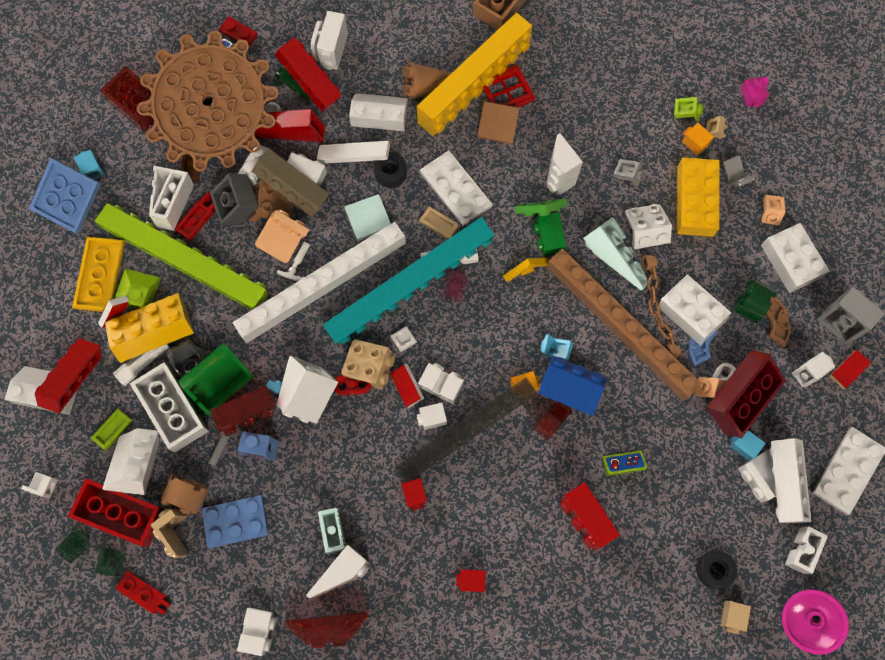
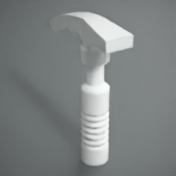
M303 242L301 249L294 259V264L288 270L289 272L278 270L277 275L293 281H300L305 278L298 275L295 276L294 274L310 244Z

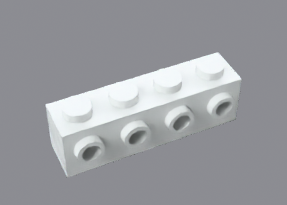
M793 438L771 441L772 475L775 478L774 495L777 498L776 516L780 523L811 522L803 440Z

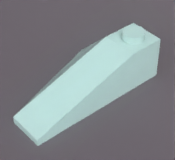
M613 217L583 238L588 249L592 250L596 256L640 290L647 286L648 279L640 263L633 261L632 253L634 251L631 247L625 245L623 239L626 236Z

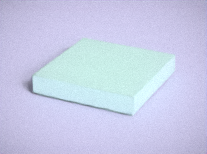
M379 194L344 207L357 241L370 237L391 224Z

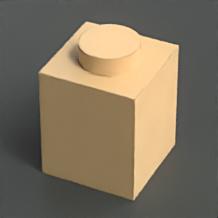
M725 601L721 626L727 627L726 632L738 635L740 631L747 632L751 606Z

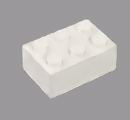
M801 223L768 237L761 245L789 293L821 279L830 272Z
M688 274L659 303L660 310L699 345H702L717 331L731 314L727 308Z

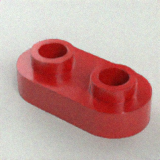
M343 375L335 378L338 384L334 391L340 396L362 395L368 393L372 388V385L368 382H365L366 386L364 388H360L359 383L364 381L348 378ZM345 383L347 387L343 390L340 389V385Z

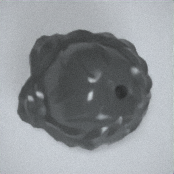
M189 339L167 352L169 365L179 378L184 377L206 358L203 351Z

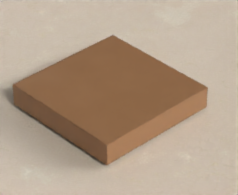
M484 101L477 138L513 144L520 108Z

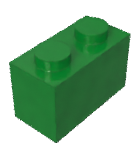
M560 212L546 216H537L536 223H534V232L539 236L537 247L538 251H542V256L556 255L562 248L566 251L567 246Z

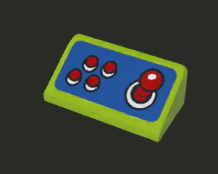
M642 451L603 456L606 476L647 469Z

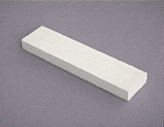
M389 141L319 145L317 160L323 164L388 160L390 143Z

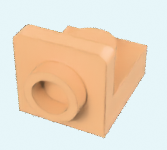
M765 194L763 199L764 214L761 222L780 225L786 212L784 197Z

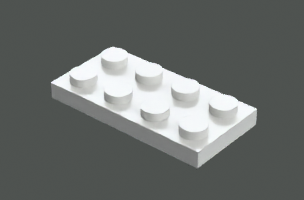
M449 150L420 169V174L463 227L493 206Z
M850 427L812 493L844 514L850 515L884 456L885 447L854 427Z

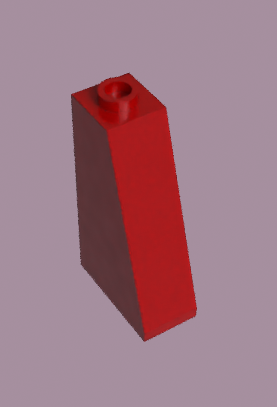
M312 109L266 112L275 118V125L272 128L260 127L255 131L256 138L324 143L326 126Z

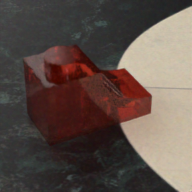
M555 401L536 423L533 430L548 442L569 417L572 410L566 405Z

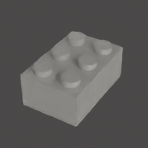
M852 287L832 302L817 320L847 345L870 331L885 313L876 303H872L867 299L862 291Z

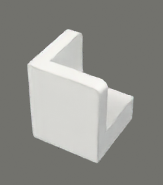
M36 472L29 487L23 485L21 489L50 499L58 479Z

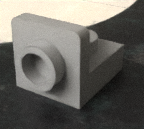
M620 159L613 175L618 179L632 181L633 185L638 187L640 181L644 179L645 172L640 162Z

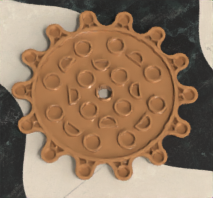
M216 30L209 33L208 40L203 45L196 44L191 35L184 34L180 38V52L174 55L164 49L157 51L156 59L161 65L160 72L155 75L146 73L140 78L141 84L150 89L151 98L140 102L137 106V112L142 116H151L154 119V126L147 131L146 138L150 142H157L162 139L168 141L169 149L166 153V158L170 162H177L183 155L189 154L193 158L194 169L199 172L207 168L208 161L213 157L219 158L224 167L232 168L236 163L235 151L238 148H246L251 153L258 151L260 143L255 138V131L260 127L272 128L275 125V118L265 112L264 106L268 101L275 100L279 92L276 87L265 86L261 82V77L269 70V63L264 59L249 62L246 59L249 44L246 40H238L233 47L227 48L222 44L221 33ZM208 97L213 98L211 106L204 105V100Z

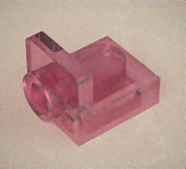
M458 271L455 273L450 272L443 297L460 303L468 283V277Z

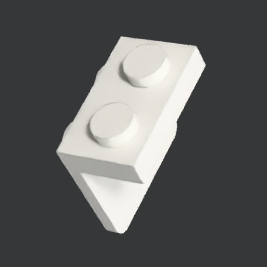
M651 204L625 210V216L633 230L632 245L634 249L671 243L672 224L661 205Z
M770 449L738 468L742 478L749 484L754 496L761 503L775 497V478L772 475L773 458L770 455Z

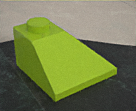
M125 268L114 299L126 296L129 299L127 307L136 310L147 306L153 302L161 277Z

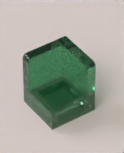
M101 548L95 573L121 577L126 552Z

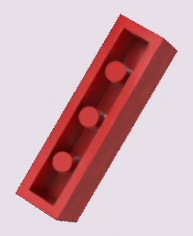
M295 37L277 50L275 57L321 112L325 111L342 96L339 88L332 84L328 79L327 73L319 68L315 58L306 52L302 42Z
M78 338L69 347L65 356L59 359L54 370L48 373L42 385L36 388L35 398L37 406L60 414L101 360L100 345Z

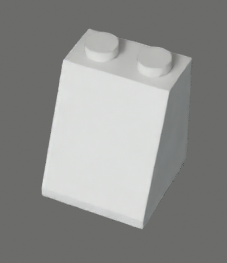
M290 356L277 406L282 410L281 413L289 418L296 416L302 422L308 423L310 421L317 424L338 381L322 367Z

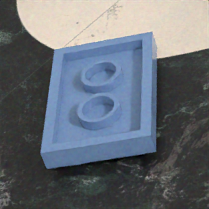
M262 495L202 508L208 549L269 536Z

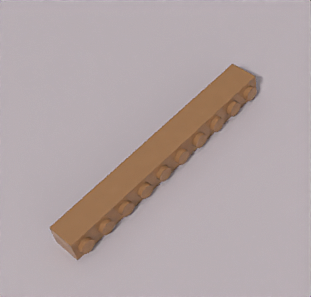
M563 248L549 260L547 268L682 401H685L702 385L693 374Z

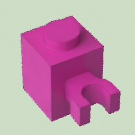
M767 77L745 80L741 91L747 107L753 106L756 108L765 103L769 97L766 87L769 84Z

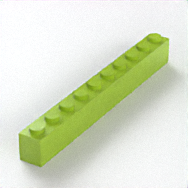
M107 203L95 220L96 224L105 231L250 310L263 304L269 295L266 286L258 281L254 283L250 281L247 275L235 273L234 269L227 264H224V266L220 265L219 261L210 255L206 257L202 255L203 252L199 249L187 247V244L179 238L174 240L166 231L156 230V227L147 221L145 223L141 222L140 218L133 213L126 214L125 210L118 205L112 206Z

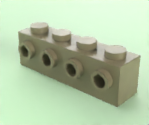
M269 148L251 171L311 217L314 216L329 195L328 192Z

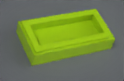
M117 408L91 436V439L103 450L107 451L133 420Z

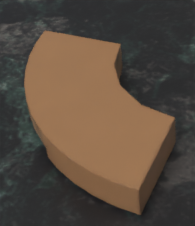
M771 296L770 302L772 305L765 314L770 323V331L767 337L780 346L785 347L791 333L788 312L776 297Z

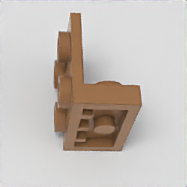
M260 180L252 187L259 207L248 217V221L256 222L260 218L268 219L271 213L276 210H282L289 214V218L292 217L293 202H290L263 180Z

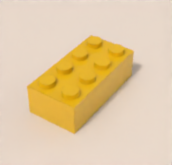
M682 157L677 167L676 234L714 237L719 230V160Z
M179 293L105 322L109 347L120 363L194 333L187 307Z

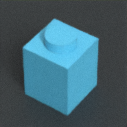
M91 150L81 152L78 156L74 157L82 174L92 179L105 175L97 157Z
M748 430L742 439L732 436L730 439L732 443L729 447L746 460L751 461L756 458L766 443Z

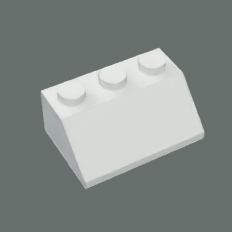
M355 93L351 100L350 124L354 127L404 131L408 98Z
M560 133L556 137L547 179L548 189L557 196L575 186L583 163Z
M24 366L10 380L4 400L13 404L47 410L37 406L35 390L38 386L42 385L51 371ZM76 393L61 411L62 414L70 415Z
M137 428L119 437L103 490L145 495L159 447L158 431Z

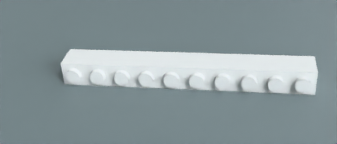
M393 222L232 323L247 344L405 245V235L398 225Z

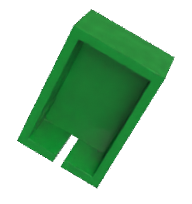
M223 343L182 377L178 383L209 416L254 376L226 344Z

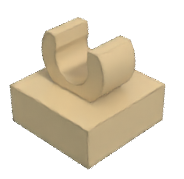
M720 115L708 120L706 130L714 138L722 139L726 137V134H724V130L727 129L725 124L726 118Z

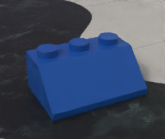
M552 356L538 394L594 416L605 388L607 377L598 372L587 370L581 365L570 363L564 358Z

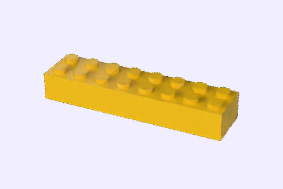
M516 12L417 105L418 124L432 136L436 133H441L449 121L452 122L456 119L460 110H465L473 98H478L481 95L484 85L489 87L495 79L494 76L504 73L510 63H515L521 52L525 53L529 49L532 25Z

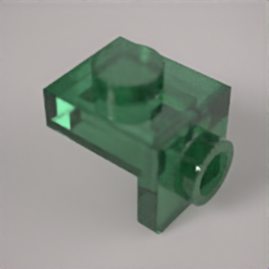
M74 526L71 529V534L55 548V552L71 564L89 547V535L83 529L78 530Z

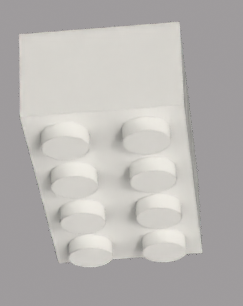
M164 362L131 382L130 385L167 448L177 452L209 432L187 393L178 383L179 380L171 367Z

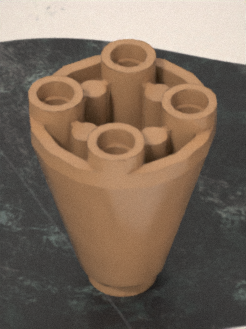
M409 62L402 69L403 77H405L403 95H407L410 100L427 96L451 73Z

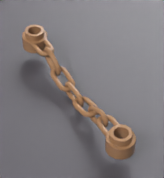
M645 255L642 257L641 262L643 269L650 272L647 288L650 290V300L648 301L650 313L655 317L658 330L668 341V345H665V348L677 359L681 355V349L679 345H675L673 332L663 322L656 300L655 291L659 282L655 270L658 264L657 258L652 255ZM656 279L655 287H650L651 280ZM655 303L657 311L653 313L651 304ZM665 327L669 333L666 335L661 328Z

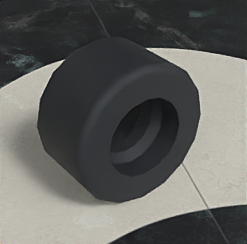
M389 152L388 160L375 161L374 173L377 182L386 188H396L403 184L407 177L406 161L400 154ZM388 165H393L397 167L398 171L389 175L384 173V168Z
M713 551L707 552L697 561L696 572L699 580L706 587L722 589L732 585L735 581L737 566L733 558L727 553ZM719 562L724 567L722 577L714 578L711 576L709 571L711 563Z

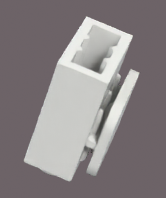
M327 11L324 24L322 21H317L311 39V51L315 60L319 61L320 66L326 70H338L348 36L345 14Z

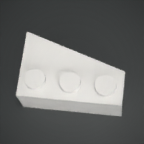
M153 166V194L151 195L149 216L156 227L174 231L194 184L188 172Z

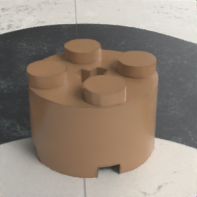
M171 474L162 494L161 503L169 507L173 505L180 507L178 511L188 515L200 512L209 488H205V485L189 478L180 480L179 475Z

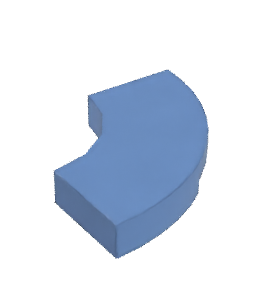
M717 331L702 345H699L690 337L689 357L693 367L711 359L709 344L712 338L718 334Z

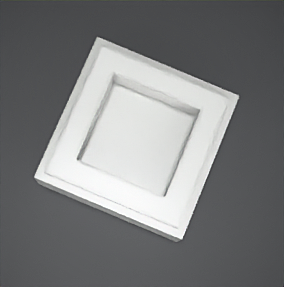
M407 326L390 336L400 352L417 343Z

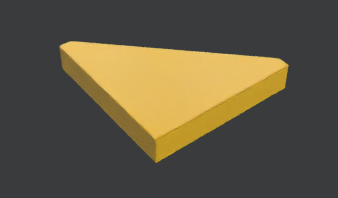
M528 258L503 275L505 281H511L519 274L523 276L535 271L534 267L547 266L549 260L548 258Z

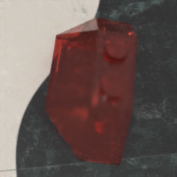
M369 612L292 619L284 620V625L306 645L312 644V648H323L325 643L333 642V646L346 645L345 641L351 640L370 616Z

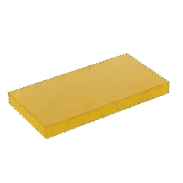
M96 237L86 238L72 305L73 309L104 312L109 300L114 299L124 251V240Z

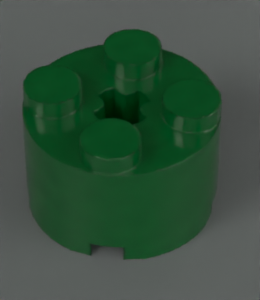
M750 278L744 287L746 289L744 294H739L735 300L734 310L735 313L757 324L758 320L761 321L771 307L770 298L771 296L775 298L777 290L756 279Z

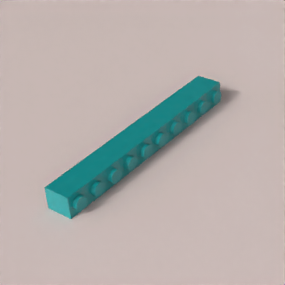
M480 217L324 323V328L335 344H345L351 340L350 335L355 332L359 334L367 329L366 324L371 321L376 323L383 318L382 313L387 310L389 313L399 307L397 303L403 299L406 302L414 297L413 292L418 289L422 291L430 286L429 281L434 278L439 280L446 275L444 271L448 268L455 269L462 264L460 260L465 257L469 259L477 253L476 249L481 246L485 248L493 242L491 239L495 236L483 217Z

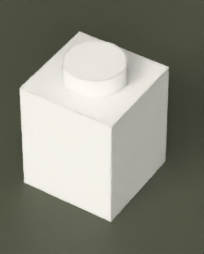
M442 403L419 408L420 414H417L419 426L423 425L424 430L447 425Z

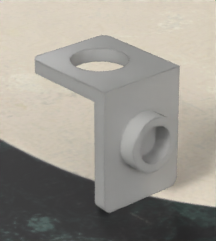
M740 156L723 161L729 185L742 186L755 180L754 177L745 175Z

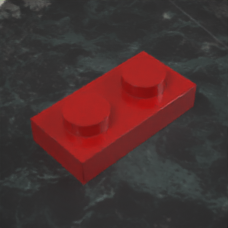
M229 16L219 27L220 33L236 42L238 40H246L249 47L258 36L257 32Z

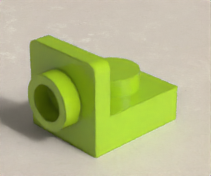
M697 97L675 100V118L694 117L695 121H700V115L703 114V104H700Z

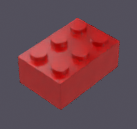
M585 482L560 498V507L565 514H570L573 519L571 521L573 527L577 532L581 531L584 536L582 540L588 549L598 550L620 536Z

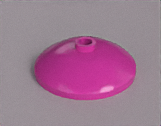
M803 590L794 594L783 608L782 624L784 631L790 641L801 650L812 654H828L837 650L845 642L849 632V619L842 604L832 595L820 590ZM813 616H819L821 621H814Z

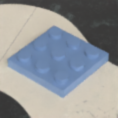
M50 158L29 209L74 233H80L101 183Z

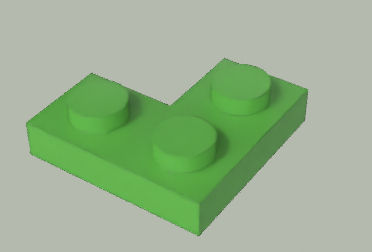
M551 199L541 203H524L515 206V213H523V216H533L534 213H538L539 216L550 215V213L559 212L560 208L566 207L567 200Z

